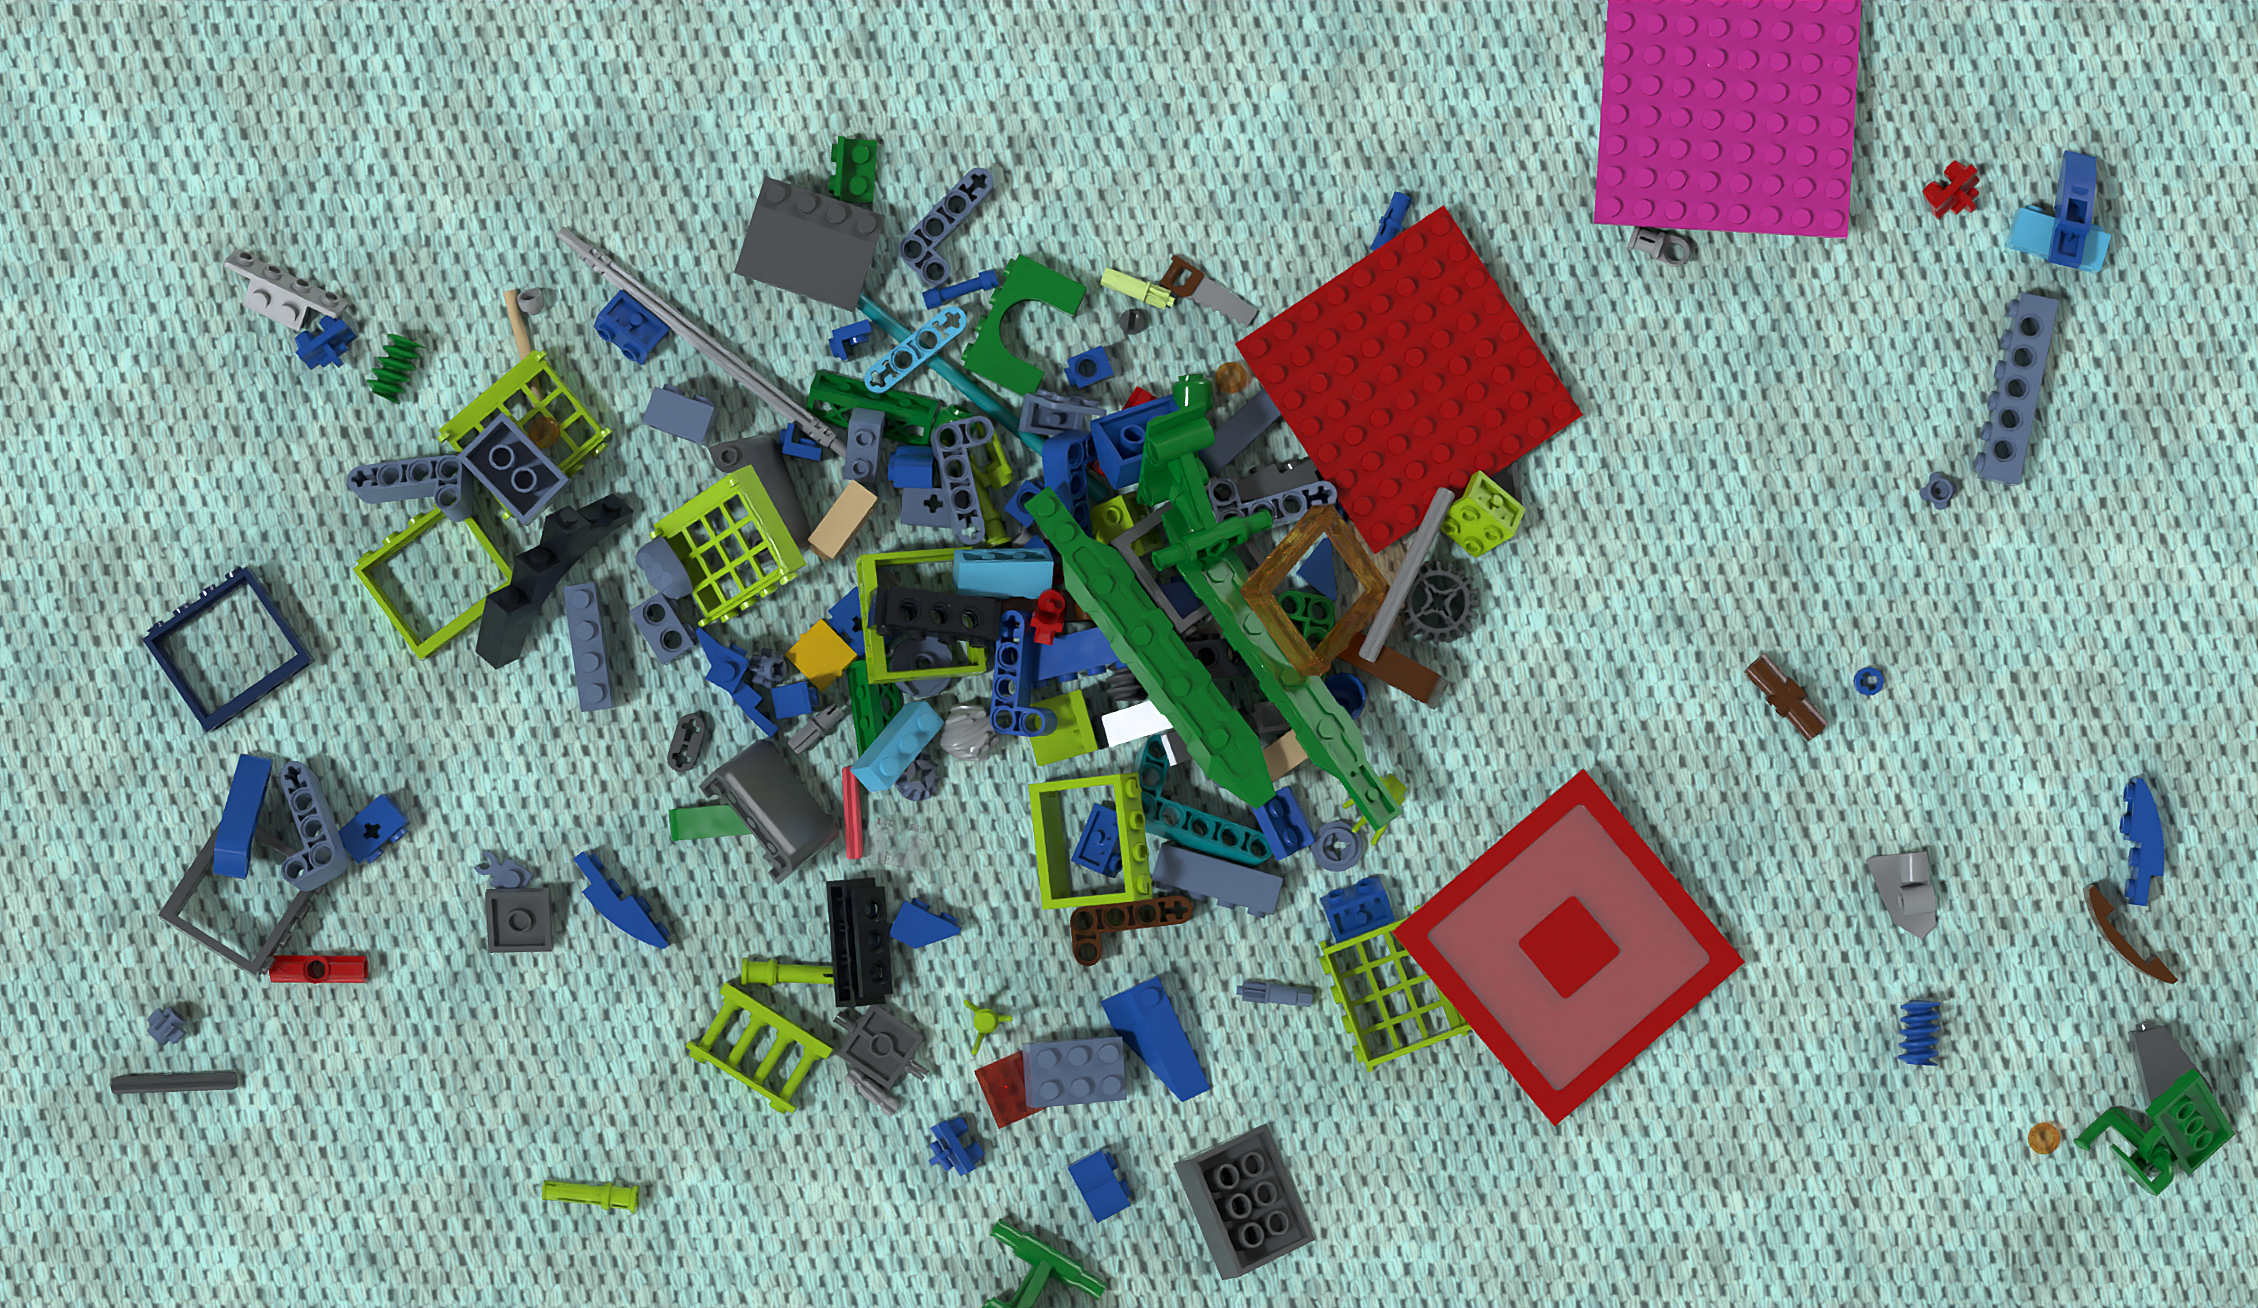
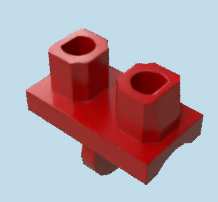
M1954 160L1944 171V176L1952 183L1943 189L1936 181H1933L1923 189V196L1931 206L1932 214L1938 220L1949 210L1958 215L1963 209L1969 213H1973L1977 209L1973 200L1979 195V192L1974 187L1980 180L1976 175L1978 170L1973 165L1965 167Z
M1055 588L1046 589L1037 599L1030 624L1031 627H1036L1034 642L1053 645L1056 632H1062L1068 605H1066V599L1060 590Z

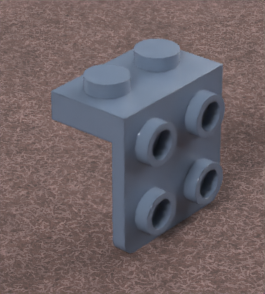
M1038 389L1037 394L1025 393L1019 430L1050 436L1057 435L1068 429L1082 430L1084 414L1106 416L1107 410L1098 407V401L1085 399L1081 395L1066 393V396L1058 395L1054 391Z

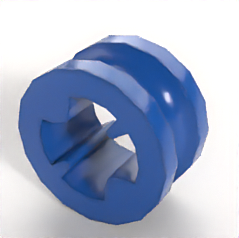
M1872 667L1859 670L1853 680L1855 689L1860 694L1866 696L1878 693L1884 683L1881 672ZM1868 672L1870 677L1875 676L1877 683L1872 684L1874 689L1870 691L1867 686L1862 687L1860 679H1865L1862 675Z

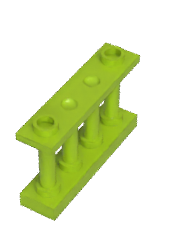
M726 981L719 991L724 996L722 1000L724 1002L723 1006L700 1043L697 1044L692 1040L688 1041L685 1046L691 1050L688 1055L704 1065L706 1061H709L770 1099L769 1106L784 1115L787 1111L793 1114L798 1106L790 1102L792 1096L814 1061H819L820 1057L826 1060L834 1047L731 982ZM742 1007L751 1013L749 1016L751 1021L725 1061L710 1052V1049L734 1010L738 1011ZM768 1023L778 1030L776 1033L778 1037L753 1077H750L736 1067L760 1028H765ZM795 1040L805 1046L803 1049L804 1055L781 1092L777 1094L763 1085L788 1043L792 1044Z

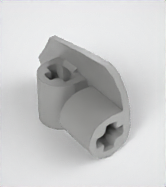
M1927 851L1867 858V865L1892 922L1923 940L1937 926L1935 892L1933 884L1930 882Z

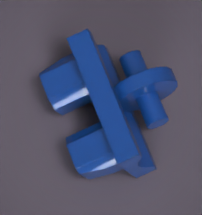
M326 315L319 322L324 332L316 338L309 330L303 331L295 337L299 349L296 351V354L311 370L319 364L324 368L332 361L340 368L344 365L340 356L349 350L346 345L357 338L353 330L342 319H334Z
M961 1116L949 1121L944 1120L930 1128L937 1139L929 1145L935 1156L928 1160L931 1166L940 1162L945 1171L955 1167L960 1176L976 1169L974 1165L985 1153L976 1141L965 1148L962 1147L957 1138L969 1130Z

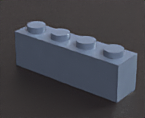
M591 582L564 586L563 593L581 712L616 708L598 583Z
M1161 843L1151 878L1153 881H1157L1156 888L1173 893L1175 887L1188 890L1187 897L1204 901L1206 896L1218 899L1216 905L1235 910L1236 904L1248 907L1247 914L1264 919L1266 913L1274 914L1283 882V877Z

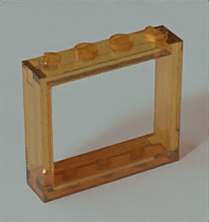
M1333 504L1312 505L1240 588L1239 592L1299 675L1320 676L1329 670L1330 663L1336 656L1349 646V641L1366 626L1367 620L1373 612L1381 608L1390 585ZM1325 532L1365 591L1318 647L1312 651L1274 598L1272 591L1321 534Z

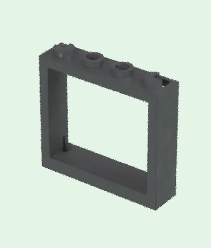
M1210 481L1207 486H1204L1206 494L1211 485ZM1214 489V497L1218 501L1224 502L1216 489ZM1168 501L1107 545L1117 549L1135 573L1134 578L1155 606L1162 609L1174 625L1173 630L1176 634H1180L1184 639L1198 629L1194 623L1201 618L1206 623L1214 616L1204 604L1182 620L1129 546L1163 522L1161 515L1173 508L1170 501ZM1249 537L1247 542L1232 548L1249 572L1248 576L1257 587L1265 581L1262 575L1270 570L1271 566Z
M219 823L158 916L162 921L258 979L261 973L266 975L268 970L272 968L276 961L273 955L279 947L284 949L293 935L290 929L296 920L302 922L311 908L308 902L314 894L320 895L325 884L307 892L301 890L298 892L253 962L249 961L178 917L214 863V848L220 826ZM256 827L254 838L287 858L298 853V851L261 828Z

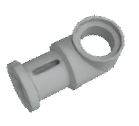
M1634 226L1627 246V250L1637 249L1651 254L1653 259L1662 261L1670 267L1682 266L1690 255V248L1685 240L1664 232L1658 234ZM1672 244L1680 245L1684 249V257L1679 261L1669 259L1666 253L1668 246Z

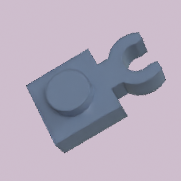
M490 851L483 852V855L491 861L490 867L487 869L479 865L474 867L475 871L481 875L491 874L494 876L490 885L496 889L526 888L534 875L509 858H506L501 865L498 863L496 855Z

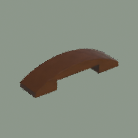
M2087 885L2083 888L2085 902L2091 919L2109 947L2128 965L2142 974L2158 981L2175 984L2178 979L2157 956L2150 955L2144 961L2105 918L2114 908L2094 885Z

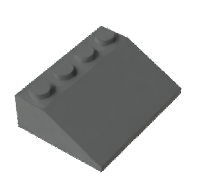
M765 176L734 273L854 313L886 216Z
M1267 1123L1173 1163L1222 1280L1241 1277L1315 1240Z

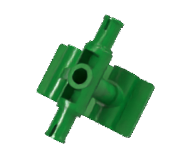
M1203 402L1186 405L1177 411L1164 416H1156L1147 422L1136 500L1139 505L1147 504L1150 507L1169 500L1174 508L1179 509L1194 531L1179 537L1176 540V544L1152 552L1153 563L1159 571L1180 562L1191 564L1209 556H1217L1229 548L1247 542L1250 535L1273 528L1272 517L1266 509L1245 518L1234 516L1216 523L1204 488L1209 483L1208 473L1199 458L1200 450L1215 444L1214 432L1205 418L1206 406Z
M1001 1218L998 1219L990 1233V1236L1013 1248L1012 1252L1015 1253L1014 1255L1030 1264L1031 1268L1011 1302L1007 1301L1005 1304L992 1297L991 1300L988 1299L982 1308H1033L1050 1278L1068 1288L1075 1286L1094 1297L1097 1301L1108 1284L1085 1271V1266L1077 1260L1075 1262L1034 1237V1233L1031 1231L1027 1232L1025 1230L1023 1233Z

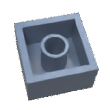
M665 383L663 389L655 386L642 422L648 427L708 447L720 413L714 407L715 403L694 394L693 399L684 397L685 392L682 389Z

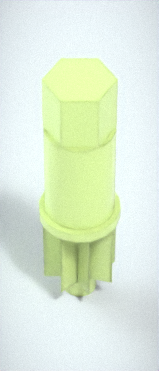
M1107 267L1100 282V285L1139 299L1142 303H1147L1163 310L1166 305L1172 307L1175 298L1170 297V290Z

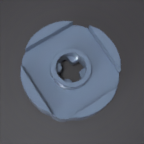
M926 637L924 641L906 638L894 649L889 661L890 671L914 670L916 658L921 661L927 659L929 664L926 668L951 667L953 658L947 645L938 643V638ZM951 678L894 683L905 694L921 698L933 696L941 692L948 685Z

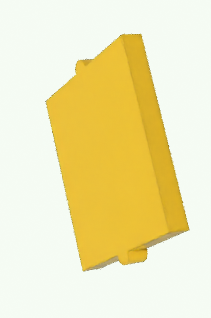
M822 618L805 634H800V639L784 654L822 693L838 677H843V672L859 657Z

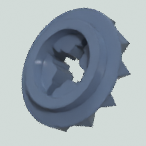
M920 752L895 781L897 790L903 797L911 801L929 799L934 792L938 791L937 785L941 777L937 775L936 769L939 765L933 762L931 755ZM916 770L925 771L924 776L921 777V782L909 781L916 774Z
M1334 821L1321 826L1316 831V842L1311 845L1314 859L1321 867L1329 871L1341 872L1351 868L1358 861L1362 851V843L1359 834L1352 832V826L1344 822ZM1332 833H1335L1339 842H1350V845L1341 849V860H1338L1334 851H1323V848L1332 844Z

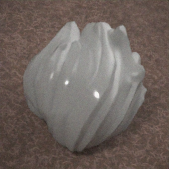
M965 702L953 705L949 709L948 717L942 726L943 730L941 731L939 745L942 746L944 751L951 754L952 757L963 761L979 762L981 760H988L1001 734L996 732L990 724V710L983 705L966 704Z

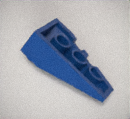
M1158 975L1100 1001L1113 1030L1119 1036H1122V1040L1181 1102L1210 1090V1086Z

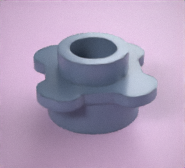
M1935 472L1929 476L1928 484L1920 489L1919 495L1921 499L1932 502L1936 509L1942 510L1947 507V501L1951 496L1956 494L1957 486L1955 483L1942 478L1940 473ZM1937 488L1941 489L1940 494L1935 492Z

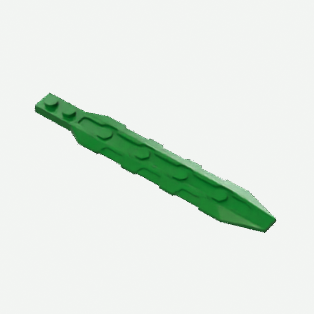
M1050 486L1026 502L1024 507L1062 556L1065 588L1082 611L1090 615L1111 643L1109 647L1121 663L1128 666L1149 694L1148 699L1160 715H1164L1185 742L1187 751L1205 775L1256 810L1276 796L1258 737L1237 710H1233L1212 682L1210 673L1199 659L1194 658L1173 630L1174 625L1162 609L1155 606L1134 578L1135 573L1117 549L1087 537Z
M1173 507L1161 515L1170 546L1176 544V540L1179 537L1194 532L1178 508ZM1229 548L1217 556H1209L1191 564L1177 563V568L1197 598L1203 600L1222 627L1223 635L1234 651L1240 653L1259 680V686L1269 701L1275 703L1296 733L1295 738L1313 764L1339 779L1375 832L1401 815L1403 811L1366 759L1361 731L1345 708L1337 703L1318 676L1319 671L1308 655L1302 653L1281 623L1282 618L1271 602L1265 600L1245 571V565L1234 549Z

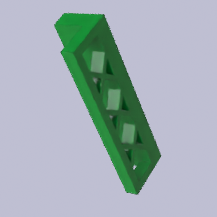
M817 370L810 387L806 410L822 422L849 428L850 420L845 411L850 408L859 407L886 411L885 417L889 418L893 425L884 427V438L914 446H927L939 401L890 389L884 394H874L867 389L863 381ZM815 399L828 402L832 409L829 411L815 409ZM913 424L924 427L923 436L911 434L906 429V426Z
M886 657L887 672L890 671L889 661L891 657ZM866 659L853 661L847 668L859 758L902 709L899 688L895 683H868ZM884 696L890 700L888 714L881 708V700Z

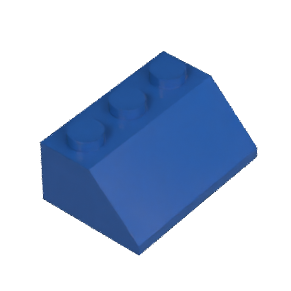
M1173 394L1090 421L1100 468L1115 490L1139 483L1147 422L1156 416H1164L1180 409L1173 398Z

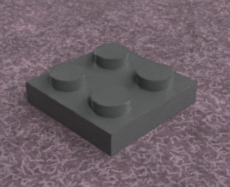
M550 888L486 889L488 953L552 952Z

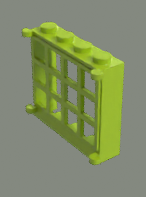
M535 349L439 429L441 434L437 439L441 444L447 440L456 452L460 454L464 448L458 441L474 427L481 433L485 428L480 422L498 408L501 412L508 415L536 444L522 426L541 412L554 427V430L536 445L542 449L560 435L574 452L560 463L558 467L572 478L585 467L582 463L590 455L594 458L598 457L609 447L606 442L611 439L609 435L613 431L609 427L602 428L545 360V357L548 355L543 349L539 352ZM542 370H545L558 385V388L540 402L526 384ZM522 389L535 407L517 421L503 403ZM564 393L578 410L562 424H559L545 407L560 394ZM583 415L597 433L581 447H578L565 432V429ZM492 493V495L506 510V512L502 515L504 520L507 521L510 517L516 518Z
M751 464L728 474L655 523L653 526L656 530L649 533L652 540L661 535L684 566L693 587L692 593L706 617L698 622L700 628L718 619H721L722 623L733 619L739 615L738 608L744 611L759 602L757 599L758 595L764 598L778 590L777 583L780 582L783 586L799 577L796 571L807 565ZM737 494L749 513L748 516L736 522L726 504V501ZM717 507L721 509L730 526L719 535L707 516L708 513ZM701 519L711 537V540L700 547L689 529V526ZM751 521L754 522L764 540L752 549L740 529ZM733 533L745 554L732 561L722 543V540ZM714 545L726 564L725 567L715 573L703 554ZM767 547L779 567L768 575L765 574L755 556ZM747 560L750 561L760 579L749 587L746 586L736 568ZM728 572L731 573L741 591L731 599H728L718 581L720 577Z
M1420 905L1413 907L1414 911L1420 908ZM1409 916L1327 946L1325 940L1319 942L1324 954L1318 957L1325 975L1331 973L1335 984L1330 987L1336 1005L1342 1003L1346 1015L1341 1016L1347 1034L1353 1032L1357 1044L1352 1046L1358 1064L1364 1062L1367 1072L1374 1071L1373 1067L1458 1034H1461L1462 1037L1467 1036V1031L1472 1030L1436 985L1435 988L1440 1000L1420 1008L1417 1007L1410 986L1430 978L1425 973L1407 980L1399 958L1407 956L1409 953L1406 949L1399 952L1396 951L1389 932L1394 930ZM1383 934L1391 955L1368 962L1361 942ZM1356 945L1363 965L1341 973L1333 953ZM1394 961L1401 983L1379 991L1371 969ZM1365 971L1373 993L1351 1001L1343 979ZM1404 989L1412 1011L1390 1019L1382 997ZM1376 999L1384 1021L1362 1029L1354 1007ZM1442 1006L1450 1028L1428 1036L1420 1014ZM1415 1017L1423 1039L1400 1047L1393 1025ZM1387 1028L1394 1050L1372 1057L1365 1035Z

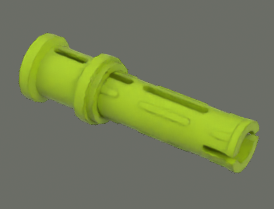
M968 456L969 461L978 468L975 456ZM956 461V466L958 467V470L961 473V465L958 461ZM972 473L985 525L984 539L986 545L984 548L996 549L1009 544L1012 540L1011 537L1006 535L1001 523V512L998 509L995 510L987 488H984L980 480Z
M743 957L741 986H746L748 983H765L768 987L776 986L777 982L834 985L833 976H824V974H833V966L777 964V960L769 959L768 962L749 961L748 958Z
M544 1180L542 1200L599 1205L605 1211H610L611 1208L626 1209L636 1214L638 1209L639 1185L629 1188L614 1186L611 1182L604 1183L603 1186Z

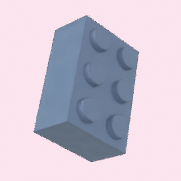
M503 412L457 456L525 526H529L573 483L518 425Z
M1109 1035L1022 1043L1026 1106L1042 1108L1127 1100L1122 1036Z

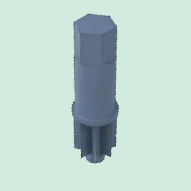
M1244 980L1243 986L1237 985L1236 995H1242V1001L1311 1007L1313 989Z

